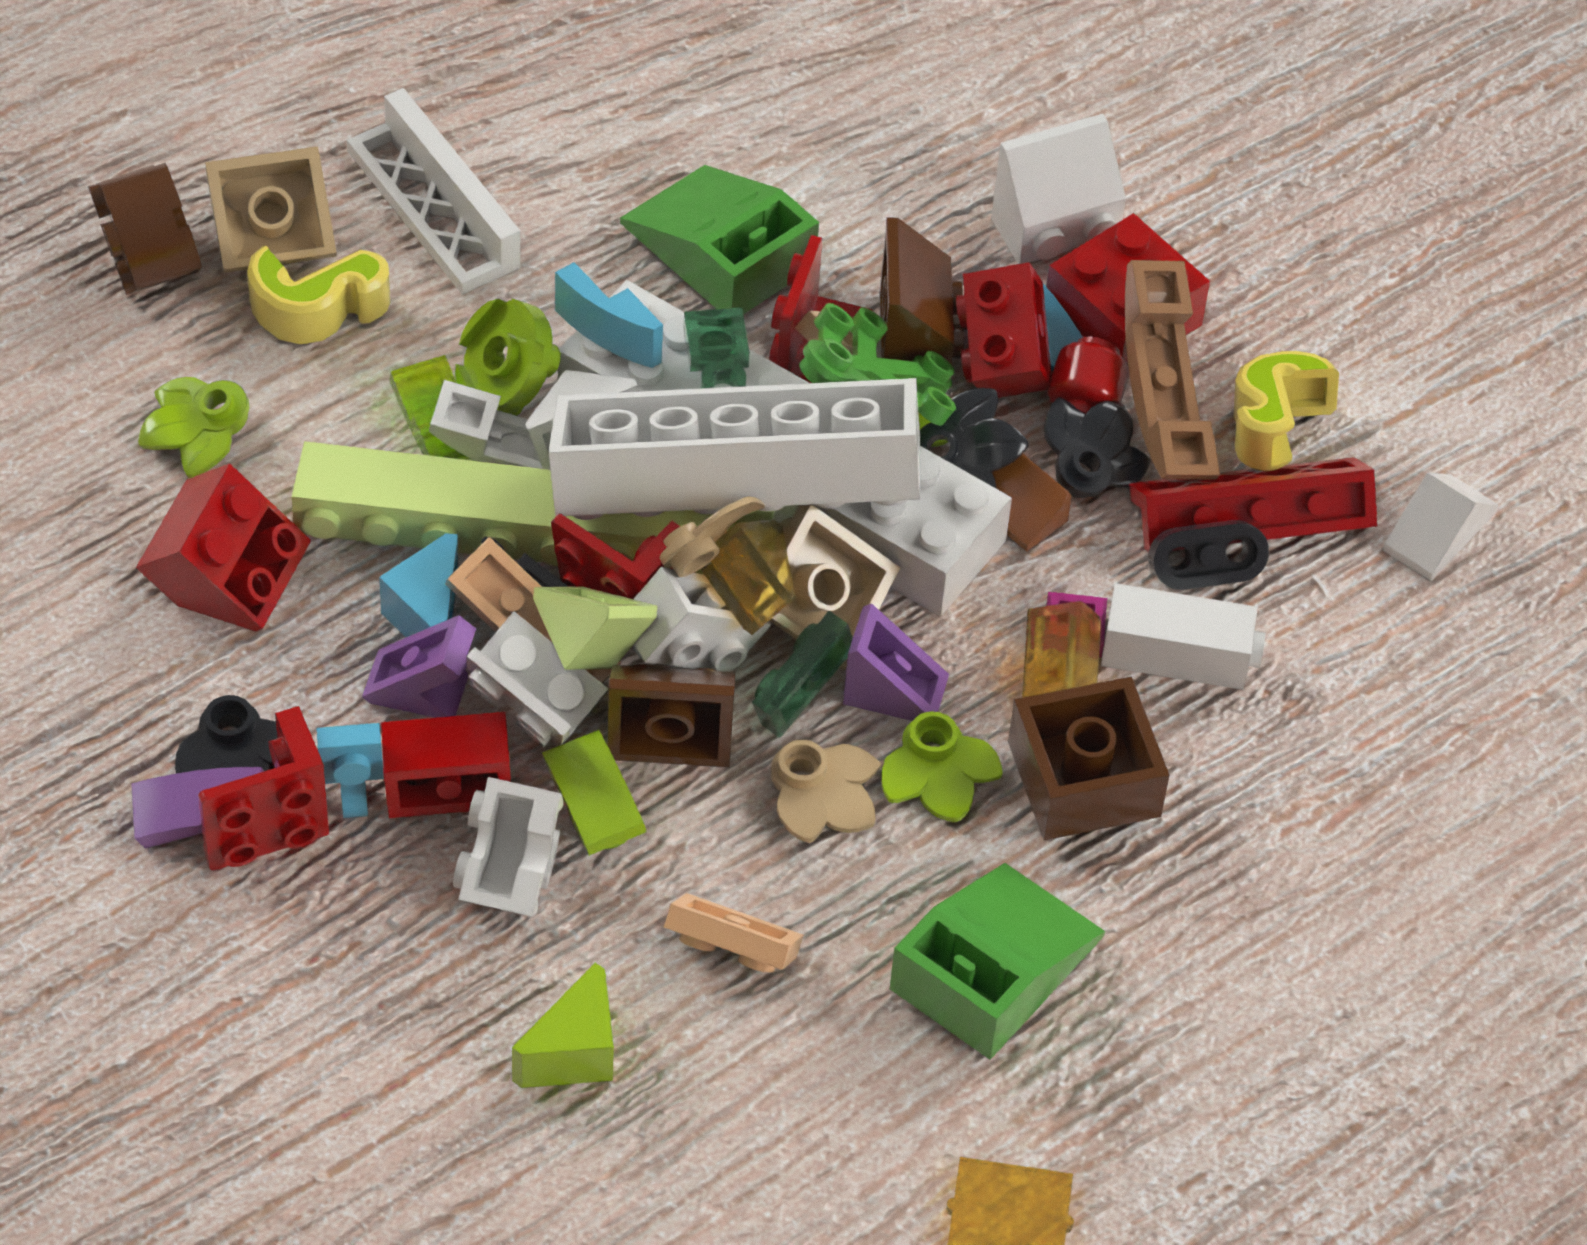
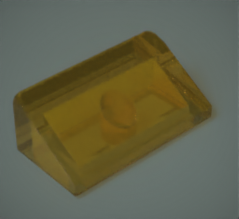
M1082 601L1028 609L1022 698L1098 682L1101 620L1099 615Z

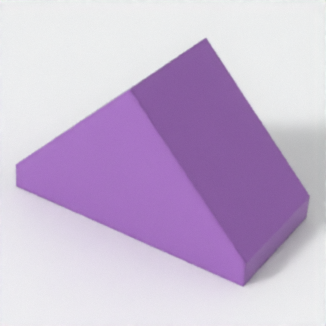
M873 604L863 606L848 652L843 705L913 721L918 715L925 712H938L949 674Z

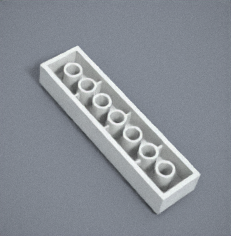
M628 280L610 297L628 288L663 324L661 364L650 368L634 363L600 347L578 331L559 348L561 359L558 367V379L565 370L632 378L636 380L640 391L808 383ZM920 446L919 500H906L901 504L892 506L880 505L875 502L845 503L836 508H817L901 567L890 588L941 617L1006 542L1012 497ZM799 505L784 506L779 510H775L774 521L780 524L783 520L793 517Z

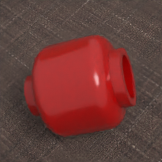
M1082 337L1077 342L1070 343L1060 350L1052 371L1050 384L1047 388L1049 400L1053 403L1057 398L1061 397L1085 415L1091 407L1103 401L1121 402L1129 378L1128 364L1121 356L1120 350L1111 342L1098 337Z

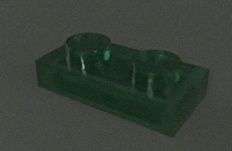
M828 611L818 624L812 623L801 632L794 644V653L779 670H771L760 681L752 704L761 725L777 737L781 738L848 658V652L853 639L848 623L831 611Z

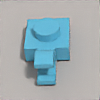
M380 723L316 728L318 752L324 764L325 784L340 783L343 818L368 816L365 781L384 779Z

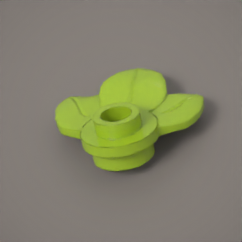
M181 377L170 380L154 391L155 398L161 408L154 410L145 419L140 430L138 443L142 449L149 450L180 448L182 466L187 477L192 478L203 474L222 461L229 453L232 435L239 432L247 422L249 399L240 385L228 380H219L209 384L195 377ZM225 403L222 407L213 410L219 404Z
M932 711L918 715L907 725L903 732L902 747L893 751L884 760L881 772V786L886 799L892 804L920 797L922 805L935 817L946 821L958 822L968 814L972 807L974 783L998 780L1002 778L1003 771L997 752L990 744L981 739L962 735L951 717L941 712ZM933 742L940 746L931 747L925 745V743Z

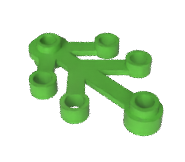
M827 303L814 319V324L818 329V340L813 339L806 344L803 349L805 357L799 363L802 373L810 382L826 383L916 378L918 412L933 424L942 426L956 410L954 402L945 394L952 386L951 377L955 371L952 365L938 353L927 351L924 356L918 355L913 361L877 358L876 344L886 333L888 327L885 321L875 312L867 308H860L855 316L851 318L848 313L837 305ZM850 331L853 334L852 354L842 345V340Z

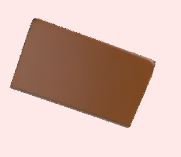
M1024 454L1010 465L992 472L997 490L1012 497L1007 536L1026 552L1068 522L1072 499L1071 494Z

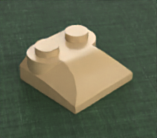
M318 146L205 162L210 204L213 210L224 273L248 270L251 256L262 246H267L281 264L337 257Z
M799 505L793 517L787 518L778 524L772 534L770 542L772 558L750 607L840 670H846L848 652L863 606L873 604L879 610L901 567L814 505Z

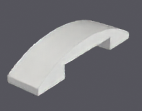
M444 380L429 427L431 434L474 461L543 469L525 425L528 419L498 411L501 396Z

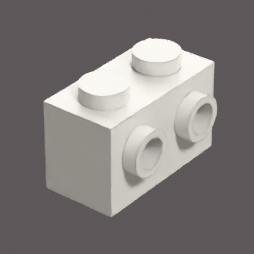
M661 567L634 598V600L657 605V617L632 648L640 658L651 664H663L689 668L691 670L710 668L716 671L731 672V670L738 667L746 659L747 652L771 625L767 618L750 607L754 597L744 581L699 573L678 577L674 569Z

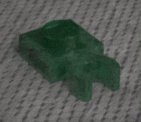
M742 308L684 312L683 329L690 372L702 371L701 389L714 388L715 385L720 383H726L732 387L746 386V372L743 368H749L750 352Z

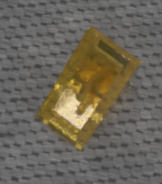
M774 519L736 523L715 542L720 550L718 555L701 568V571L742 628L751 635L756 633L795 599L783 526Z

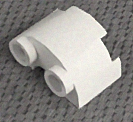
M488 777L485 791H475L469 810L468 826L478 828V833L472 853L461 851L457 860L453 887L461 889L458 900L531 917L537 913L540 889H547L560 838V830H556L555 826L559 811L563 807L562 793Z

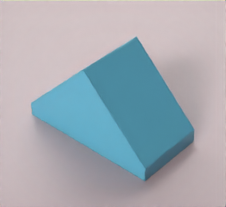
M444 534L379 577L381 614L405 637L453 618L456 594L445 583L459 568L458 534Z

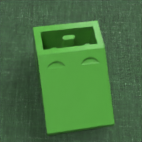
M703 165L620 217L621 225L730 322L785 288L794 254L804 255L810 236H818L819 221L782 189L707 165Z
M1004 863L934 906L894 948L889 989L991 1060L1104 937L1105 931Z

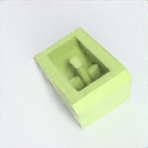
M534 587V603L565 670L612 668L613 665L618 664L657 617V605L586 587Z

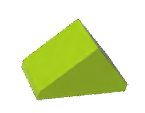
M595 962L512 1047V1081L519 1087L530 1088L613 1081L614 1044L606 973L603 967Z

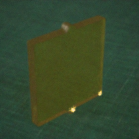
M960 1157L954 1198L948 1199L946 1205V1212L951 1215L948 1245H1065L1066 1233L1072 1231L1074 1224L1073 1217L1068 1215L1073 1174Z

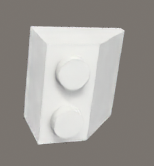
M1103 113L1000 143L991 219L1018 264L1034 262L1040 259L1047 260L1061 253L1074 250L1123 220L1126 197L1108 121Z

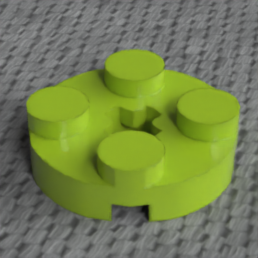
M513 298L509 301L495 299L481 306L470 318L462 332L459 345L467 347L464 355V366L455 363L456 383L501 396L497 410L518 416L523 408L538 394L546 378L551 377L557 371L561 353L558 346L552 344L553 335L550 323L537 306ZM507 346L508 351L505 359L503 350Z

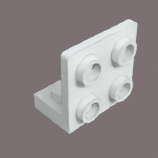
M515 611L512 612L481 651L474 647L467 655V671L471 673L468 677L471 680L468 683L469 686L495 707L502 700L509 704L519 713L516 724L542 746H545L550 739L558 746L564 744L608 692V688L585 669L565 670L553 643Z

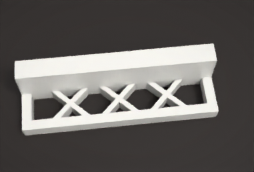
M404 88L385 95V123L348 139L347 152L462 295L520 269L519 228ZM392 142L400 151V155L396 162L374 158L369 151ZM401 179L424 182L429 187L426 197L402 193L399 189ZM430 214L454 218L458 223L455 233L431 229L427 224ZM459 250L483 254L489 262L466 272L456 259Z

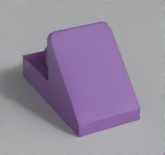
M458 615L378 649L362 698L370 704L434 718L456 716L468 680V673L466 671L467 655L476 628Z

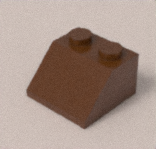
M886 217L879 301L880 317L885 321L888 330L880 339L881 358L913 361L916 356H924L927 351H933L944 357L952 365L953 358L961 359V350L964 349V328L960 324H954L953 315H958L956 306L957 295L963 294L962 281H952L951 257L901 219Z
M636 664L633 666L613 665L609 680L607 746L614 760L730 768L736 672L716 671L710 668H696L693 670L658 668L648 664Z

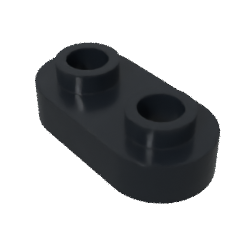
M1227 520L1175 527L1163 531L1154 539L1149 549L1148 562L1153 575L1159 581L1177 590L1238 583L1251 580L1262 572L1268 561L1269 545L1266 537L1259 529L1242 520ZM1240 539L1242 542L1241 553L1235 558H1228L1226 555L1227 545L1232 540ZM1183 547L1185 550L1184 561L1180 565L1170 566L1168 561L1170 552L1174 548Z

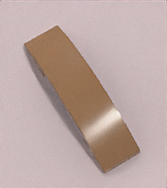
M1131 260L1127 264L1125 285L1126 348L1134 404L1149 455L1162 479L1216 480L1220 476L1212 423L1211 421H1200L1184 323L1193 315L1185 262Z

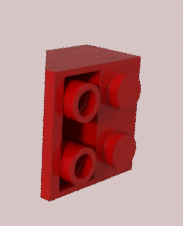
M229 463L185 481L138 562L136 569L177 606L256 632L264 628L312 540Z

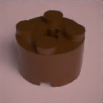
M166 163L156 166L150 165L88 186L99 219L109 216L111 220L100 224L111 256L114 258L121 255L124 256L125 260L115 263L126 295L191 274L192 271L202 268L189 225H187L181 208L183 206Z

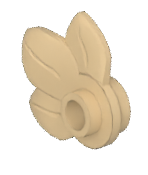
M747 496L723 507L698 527L694 522L682 525L665 538L664 544L667 548L660 555V561L665 568H673L678 577H685L700 570L718 554L731 549L733 542L727 532L729 527L743 516L765 508V505L760 499Z
M809 740L789 742L774 756L771 764V779L775 787L780 791L776 810L781 823L789 833L807 843H812L816 840L825 825L832 830L846 833L870 829L876 822L875 808L862 784L869 781L877 773L881 763L867 751L850 744H839L823 749L818 744ZM805 771L809 775H797L793 772Z

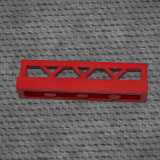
M1355 457L1285 465L1277 470L1267 472L1254 469L1222 472L1216 480L1162 479L1129 483L1130 501L1142 510L1144 549L1148 553L1154 539L1167 529L1227 520L1245 521L1259 529L1267 540L1378 527L1375 470ZM1240 539L1232 540L1229 544L1242 542ZM1177 547L1174 548L1172 551L1184 550V548Z

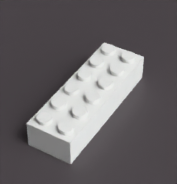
M916 378L557 395L548 452L555 516L561 513L564 516H573L581 520H591L599 518L604 514L633 513L641 517L657 516L664 511L693 510L700 514H714L723 507L747 496L756 497L763 502L765 508L760 511H775L784 506L812 504L820 508L829 509L840 507L845 503L875 502L880 505L892 506L901 504L906 500H919L920 431Z

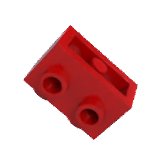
M1027 262L964 273V294L957 295L956 306L960 325L968 330L969 348L961 350L962 369L967 383L973 382L976 388L994 389L998 393V398L1047 390L1052 374L1043 281L1031 263Z
M506 712L381 722L383 773L389 818L469 812L475 791H485L488 777L512 782Z

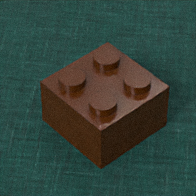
M1132 676L1014 699L1008 744L1044 841L1162 816L1170 774Z

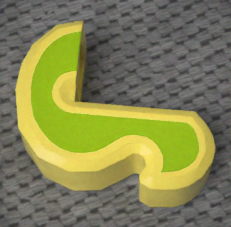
M262 246L250 258L247 276L252 313L259 324L279 340L296 344L323 341L338 331L347 314H357L359 322L362 324L371 323L380 318L390 305L389 267L385 258L377 253L360 249L295 282L289 277L286 268L267 246Z
M1281 351L1257 356L1239 368L1235 379L1233 418L1236 422L1235 451L1243 464L1254 470L1265 472L1277 470L1292 461V453L1286 433L1294 428L1295 422L1293 417L1331 415L1337 410L1339 371L1330 361L1313 353Z

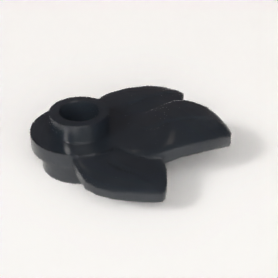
M990 388L971 389L959 393L951 399L956 406V410L942 426L928 423L919 430L920 446L930 451L934 442L947 440L950 442V449L941 458L996 488V481L992 472L1000 470L1017 460L1027 450L1029 443L1015 427L994 418L998 406V393L996 390Z
M1061 397L1057 398L1050 406L1044 423V437L1058 455L1055 463L1057 482L1071 496L1076 498L1093 497L1102 493L1108 486L1129 488V483L1140 482L1149 468L1151 459L1136 447L1129 446L1133 435V420L1130 412L1121 402L1103 401L1091 407L1086 415ZM1080 463L1086 465L1091 472L1084 470Z
M225 695L214 699L200 717L199 731L188 736L179 744L175 760L176 773L233 767H261L264 771L270 770V766H274L269 750V741L277 739L276 721L260 718L257 710L242 697ZM229 726H234V727H237V728H238V729L229 730V731H227V730H222V729H224V728H226V727H229Z

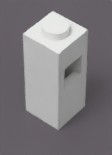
M1115 583L1101 666L1244 690L1248 667L1260 668L1266 633L1255 631L1258 609L1256 606Z

